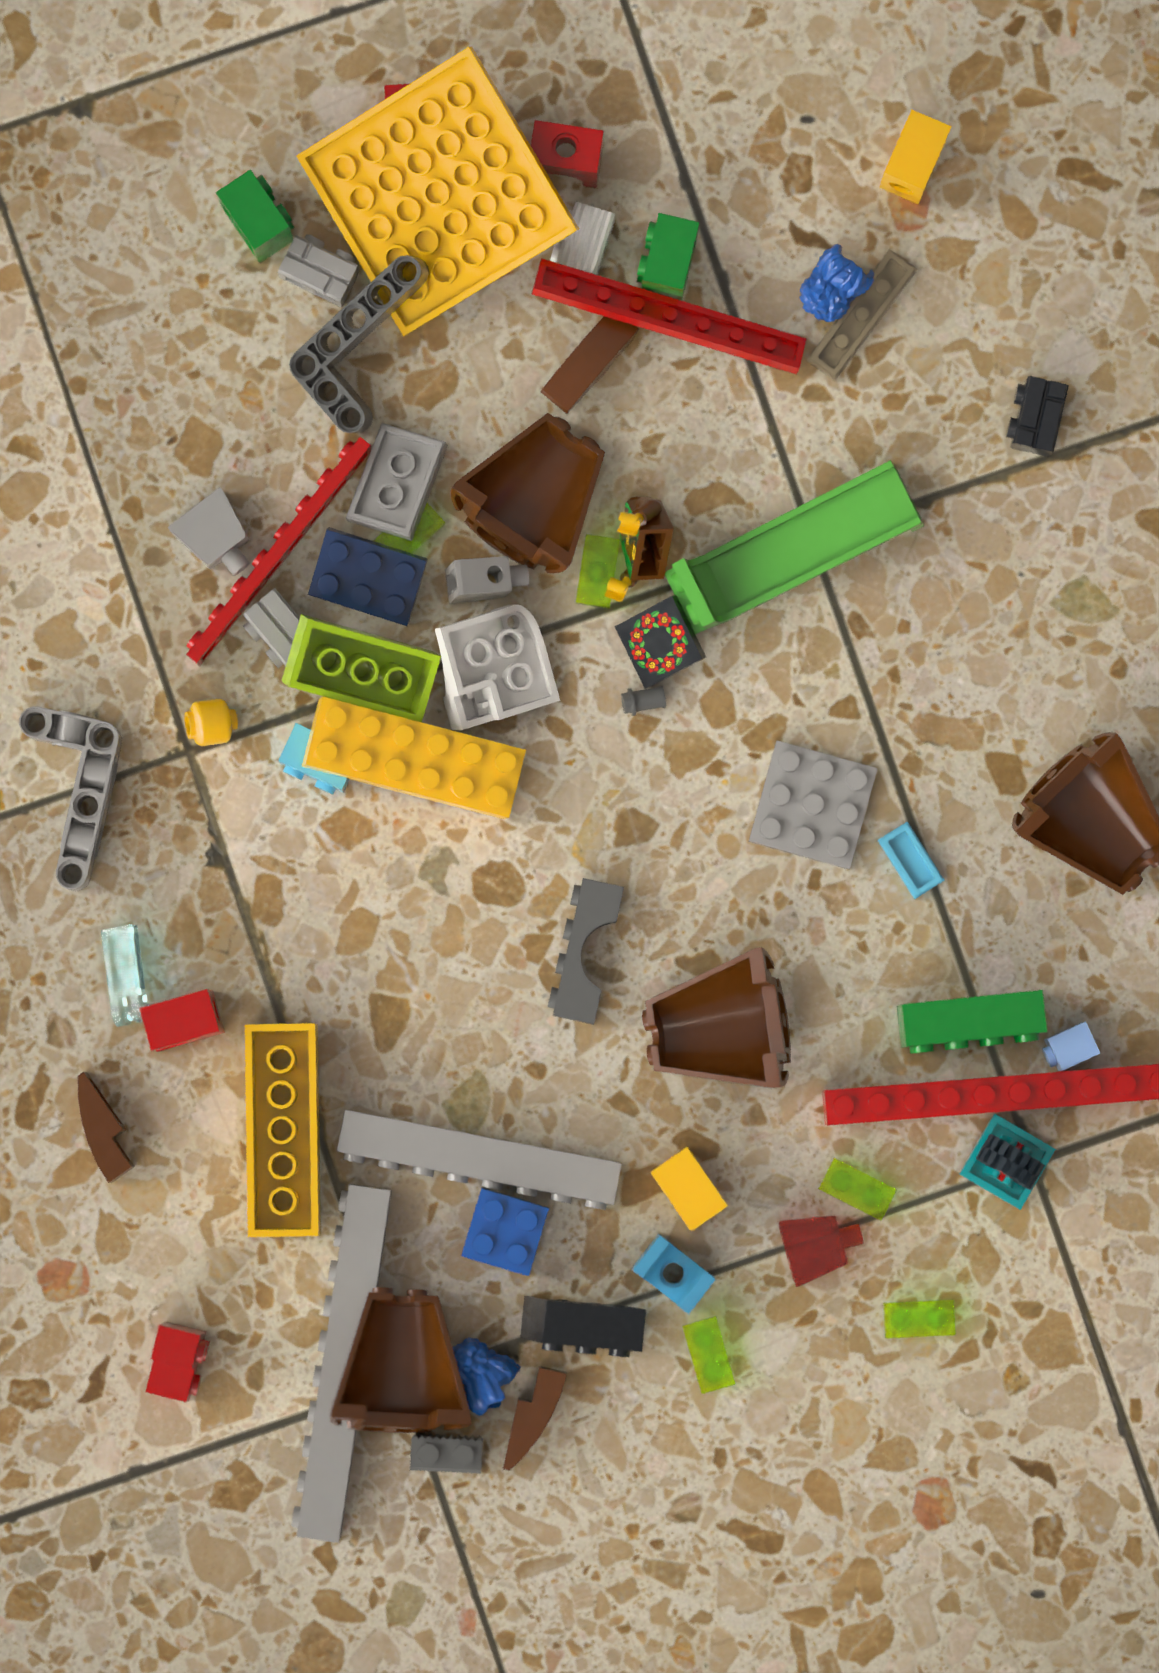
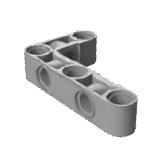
M32 706L25 709L19 718V726L26 736L36 741L52 744L53 746L68 747L82 752L56 868V878L62 887L71 891H80L91 880L95 859L100 848L117 774L122 736L120 731L108 722L72 712ZM35 715H43L45 718L44 728L37 733L31 732L28 727L30 718ZM103 730H110L114 735L112 744L106 748L98 747L96 743L98 733ZM89 797L95 798L98 803L97 811L93 815L84 816L80 810L82 801ZM78 865L82 870L81 880L76 884H68L65 880L66 870L70 866Z

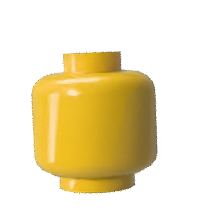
M223 699L196 701L191 705L190 711L185 712L184 720L187 736L189 739H194L195 743L200 746L227 743L232 736V730L238 728L235 709H229L226 701Z

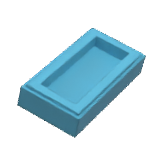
M908 821L877 840L914 899L945 881Z

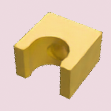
M911 109L884 171L879 188L919 205L952 126Z
M688 1147L683 1148L650 1171L690 1231H693L727 1207V1204Z

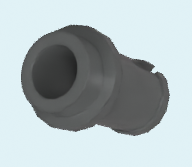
M663 686L639 691H632L630 688L627 689L626 693H621L624 714L631 713L632 716H635L638 711L661 707L666 708Z

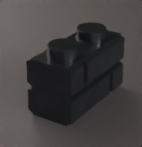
M1028 376L1024 385L1018 383L1014 398V404L1020 405L1017 418H1010L1006 437L1012 439L1010 448L1046 457L1052 456L1069 385L1033 376Z

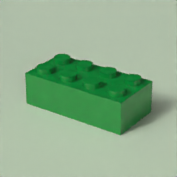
M1043 990L909 1003L896 1006L901 1048L909 1047L910 1054L934 1051L933 1045L944 1044L945 1050L969 1048L968 1041L979 1040L980 1047L1004 1044L1003 1037L1014 1036V1043L1039 1040L1040 1033L1047 1032Z

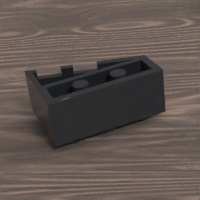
M524 1296L520 1338L542 1343V1350L563 1352V1345L576 1346V1353L596 1354L597 1348L609 1349L608 1355L630 1357V1351L642 1352L646 1309Z

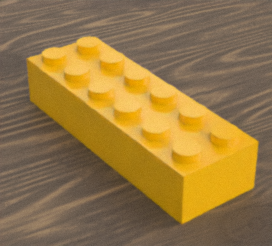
M322 696L318 700L302 767L481 814L507 819L510 816L526 750Z
M318 1024L245 1025L248 1237L320 1236Z

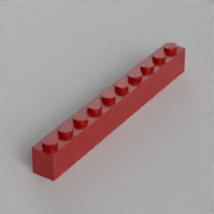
M1159 1064L823 1090L825 1126L1157 1100L1159 1099Z

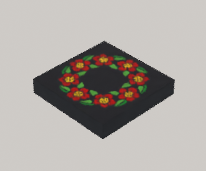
M676 595L670 596L615 626L645 689L707 658Z

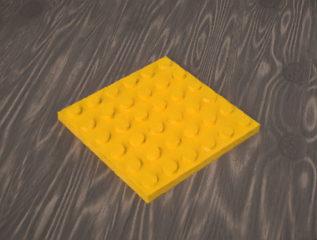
M472 46L467 47L296 155L371 282L400 256L418 257L427 264L429 275L426 282L391 314L403 336L413 332L579 230L578 225ZM409 262L403 268V276L408 282L413 280L417 269L412 262ZM387 286L381 287L378 295L385 305L391 299V291Z

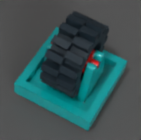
M993 1114L959 1175L1021 1210L1056 1149L997 1114Z

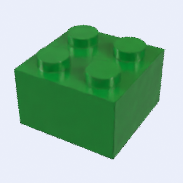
M250 169L218 190L216 195L221 208L260 264L293 241L291 230L295 227L291 222L293 221L284 206L281 203L275 206L273 203L276 199L263 175L261 174L256 178Z
M658 213L656 222H649L644 248L649 250L648 256L641 255L636 281L642 283V289L682 301L700 222Z

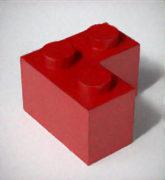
M164 1322L158 1326L150 1359L153 1360L145 1393L182 1402H188L191 1395L197 1396L202 1375L196 1374L198 1364L206 1361L210 1341L205 1340L206 1331Z

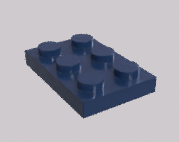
M328 527L308 595L408 626L428 558Z

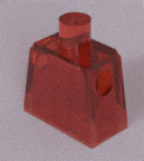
M835 1215L777 1221L794 1286L796 1287L802 1286L848 1264L845 1249L864 1244L859 1224L839 1228Z

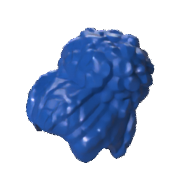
M835 244L831 249L829 248L823 252L810 277L804 280L800 288L801 296L799 298L804 304L803 309L807 313L814 314L818 320H824L825 322H834L841 319L850 309V302L869 290L874 282L875 274L871 269L868 274H865L862 268L841 254L842 246L839 244Z
M469 1337L463 1340L461 1344L452 1346L470 1411L476 1415L483 1416L487 1409L500 1407L501 1401L505 1399V1393L501 1386L510 1384L520 1371L521 1366L516 1364L507 1355H496L494 1350H489L487 1345L480 1342L477 1338Z

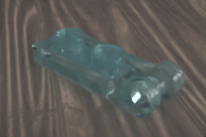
M128 924L101 930L112 1020L118 1027L130 1025L132 1021L143 1023L139 1008L149 1006L150 1004L146 998L137 925ZM127 997H130L131 1007L127 1005Z

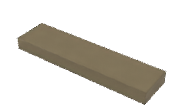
M889 249L873 270L875 274L874 282L869 290L850 302L848 312L841 319L835 321L808 357L807 362L835 381L916 273L917 268Z

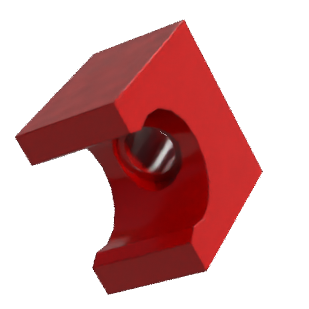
M535 120L531 147L546 173L573 177L583 181L582 185L585 187L597 188L604 144V130ZM566 143L575 148V153L570 157H561L556 152L560 145Z
M204 989L139 1008L151 1051L156 1050L160 1052L225 1033L214 992L210 989Z

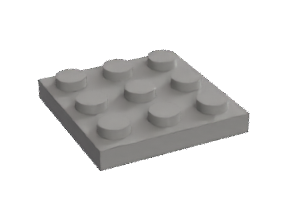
M777 740L748 842L849 870L878 768Z

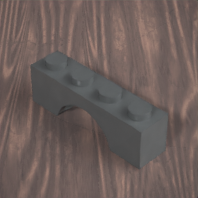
M583 878L581 886L574 884L570 905L577 906L574 920L567 919L563 939L569 940L566 954L559 953L555 973L562 976L559 988L552 987L548 1002V1008L554 1009V1017L594 1025L601 989L595 986L585 975L581 964V951L586 939L592 932L604 925L617 922L624 887Z

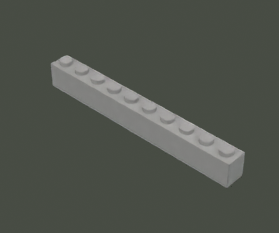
M349 1184L348 1191H341L339 1211L345 1212L343 1226L336 1225L333 1246L339 1247L338 1261L331 1260L328 1281L334 1282L332 1296L326 1295L323 1316L329 1317L327 1331H320L318 1351L324 1352L322 1366L316 1365L312 1386L319 1387L317 1401L310 1400L307 1421L313 1422L312 1436L305 1435L302 1457H308L306 1471L299 1472L297 1492H302L303 1496L301 1507L295 1506L293 1512L292 1527L298 1528L296 1537L339 1543L341 1540L357 1430L348 1429L347 1421L342 1420V1425L331 1423L330 1411L369 1292H372L373 1288L378 1287L392 1190Z

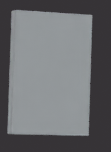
M381 423L346 515L347 521L412 541L447 450V443Z

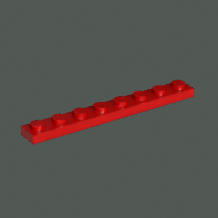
M541 258L531 293L535 296L793 374H797L800 369L807 338Z
M359 437L355 443L350 440L343 447L338 455L342 460L334 470L329 467L324 471L316 483L320 486L312 497L307 494L300 501L295 509L298 515L290 524L284 522L273 536L277 540L269 551L263 549L256 556L251 564L255 567L247 578L241 576L230 590V593L233 594L225 606L222 603L217 605L208 617V620L211 621L210 625L203 633L198 630L189 640L186 647L190 650L186 655L199 667L368 457L372 447L367 441Z

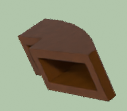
M604 316L542 388L541 393L568 414L608 371L615 359L633 341L639 329L634 325Z
M82 1072L78 1075V1101L81 1121L94 1159L107 1182L112 1183L135 1167L116 1140V1137L127 1129L87 1072Z
M539 1366L532 1400L518 1397L503 1470L510 1471L528 1453L541 1436L560 1399L567 1372Z

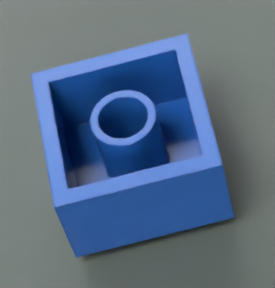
M481 1188L461 1256L529 1276L549 1207Z

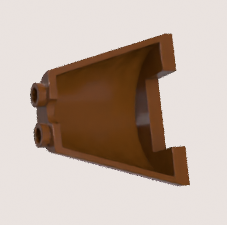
M549 413L545 414L455 482L451 489V500L457 511L463 509L468 516L464 521L468 527L492 548L521 565L526 564L528 568L533 570L537 565L546 567L545 571L547 573H560L565 571L572 562L605 452L590 437L583 436L582 439H579L570 433L571 426L567 421L560 417H554Z
M1107 732L1095 736L1092 739L1095 744L1088 748L1082 744L1074 748L1055 763L1034 784L1021 801L1025 808L1022 814L1019 812L1014 814L1012 828L1021 838L1124 895L1126 892L1135 890L1142 883L1143 877L1141 873L1149 865L1153 868L1159 866V816L1121 737L1115 732Z
M754 948L645 1001L646 1010L642 1012V1021L645 1030L652 1032L653 1042L647 1046V1058L649 1064L654 1067V1071L768 1088H780L786 1085L789 1073L788 1071H783L785 1063H791L788 1015L780 979L771 976L769 969H774V963L764 948Z
M388 1287L373 1288L372 1292L368 1293L330 1411L331 1423L342 1425V1420L347 1421L348 1429L383 1433H429L442 1424L445 1431L461 1429L471 1425V1414L439 1296L428 1295V1291L422 1289L407 1290L406 1296H397L393 1294V1289Z

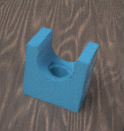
M659 1233L632 1267L635 1273L661 1291L687 1314L692 1311L716 1280L710 1273ZM670 1263H677L683 1269V1276L676 1283H670L663 1277V1270Z

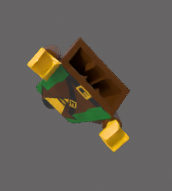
M646 496L642 498L632 497L626 502L624 512H621L618 518L621 523L617 532L620 533V542L627 569L620 575V580L614 577L610 578L605 597L622 602L628 587H634L639 580L664 579L674 528L661 500Z

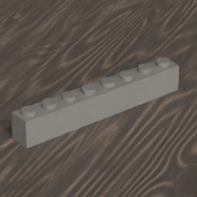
M345 1110L337 1152L344 1153L343 1160L364 1164L365 1157L379 1159V1167L399 1170V1165L405 1164L413 1166L412 1173L433 1177L434 1170L448 1173L447 1180L468 1183V1178L472 1177L482 1179V1187L502 1190L503 1184L517 1186L516 1193L537 1197V1191L539 1190L551 1193L550 1200L570 1204L572 1197L586 1199V1207L606 1210L607 1204L614 1205L622 1165L619 1162Z

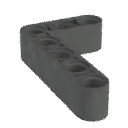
M405 255L395 259L300 347L290 359L289 367L292 375L343 432L362 433L368 430L372 424L373 415L369 406L337 371L335 366L426 282L429 270L427 264L421 258ZM412 262L416 266L417 273L415 278L408 282L403 276V268L406 264ZM383 286H387L391 291V299L385 305L379 302L377 296L378 291ZM358 309H361L366 316L365 324L361 328L355 327L352 321L353 314ZM335 332L340 337L341 343L340 347L332 352L327 345V340L330 334ZM307 356H311L315 361V369L310 375H307L302 369L303 360ZM330 382H333L338 389L337 397L332 401L326 398L324 392L326 385ZM352 408L357 409L361 417L359 424L355 427L349 425L347 421V414Z

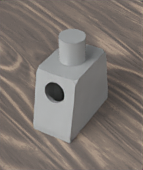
M221 487L168 526L173 536L209 569H213L223 562L232 575L235 576L250 565V562L239 550L249 541V538Z
M508 556L454 560L445 569L449 604L503 598L512 591V587L529 585L527 565L509 566ZM487 574L493 575L496 579V583L491 582L488 579Z

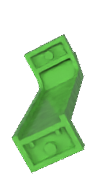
M890 460L702 556L691 560L683 558L673 563V568L666 571L665 576L674 595L677 596L694 633L698 634L728 622L909 530L914 532L925 525L895 464Z

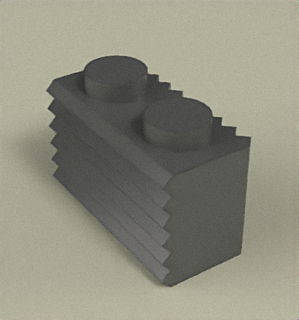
M415 1433L411 1438L410 1470L481 1474L483 1438L480 1435L477 1438L474 1435L469 1438L467 1435L461 1437L459 1434L456 1437L453 1434L448 1437L446 1434L440 1436L438 1433L435 1436L431 1433L428 1436L425 1433L421 1435Z

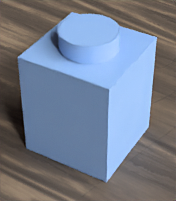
M1086 1021L1044 1039L1047 1047L1042 1048L1049 1066H1056L1058 1071L1068 1069L1100 1054Z

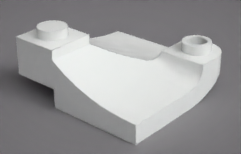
M519 604L503 606L488 613L435 629L444 672L445 696L443 701L452 731L465 730L560 701L541 631L534 616L524 606ZM510 616L514 619L513 628H510L507 624Z

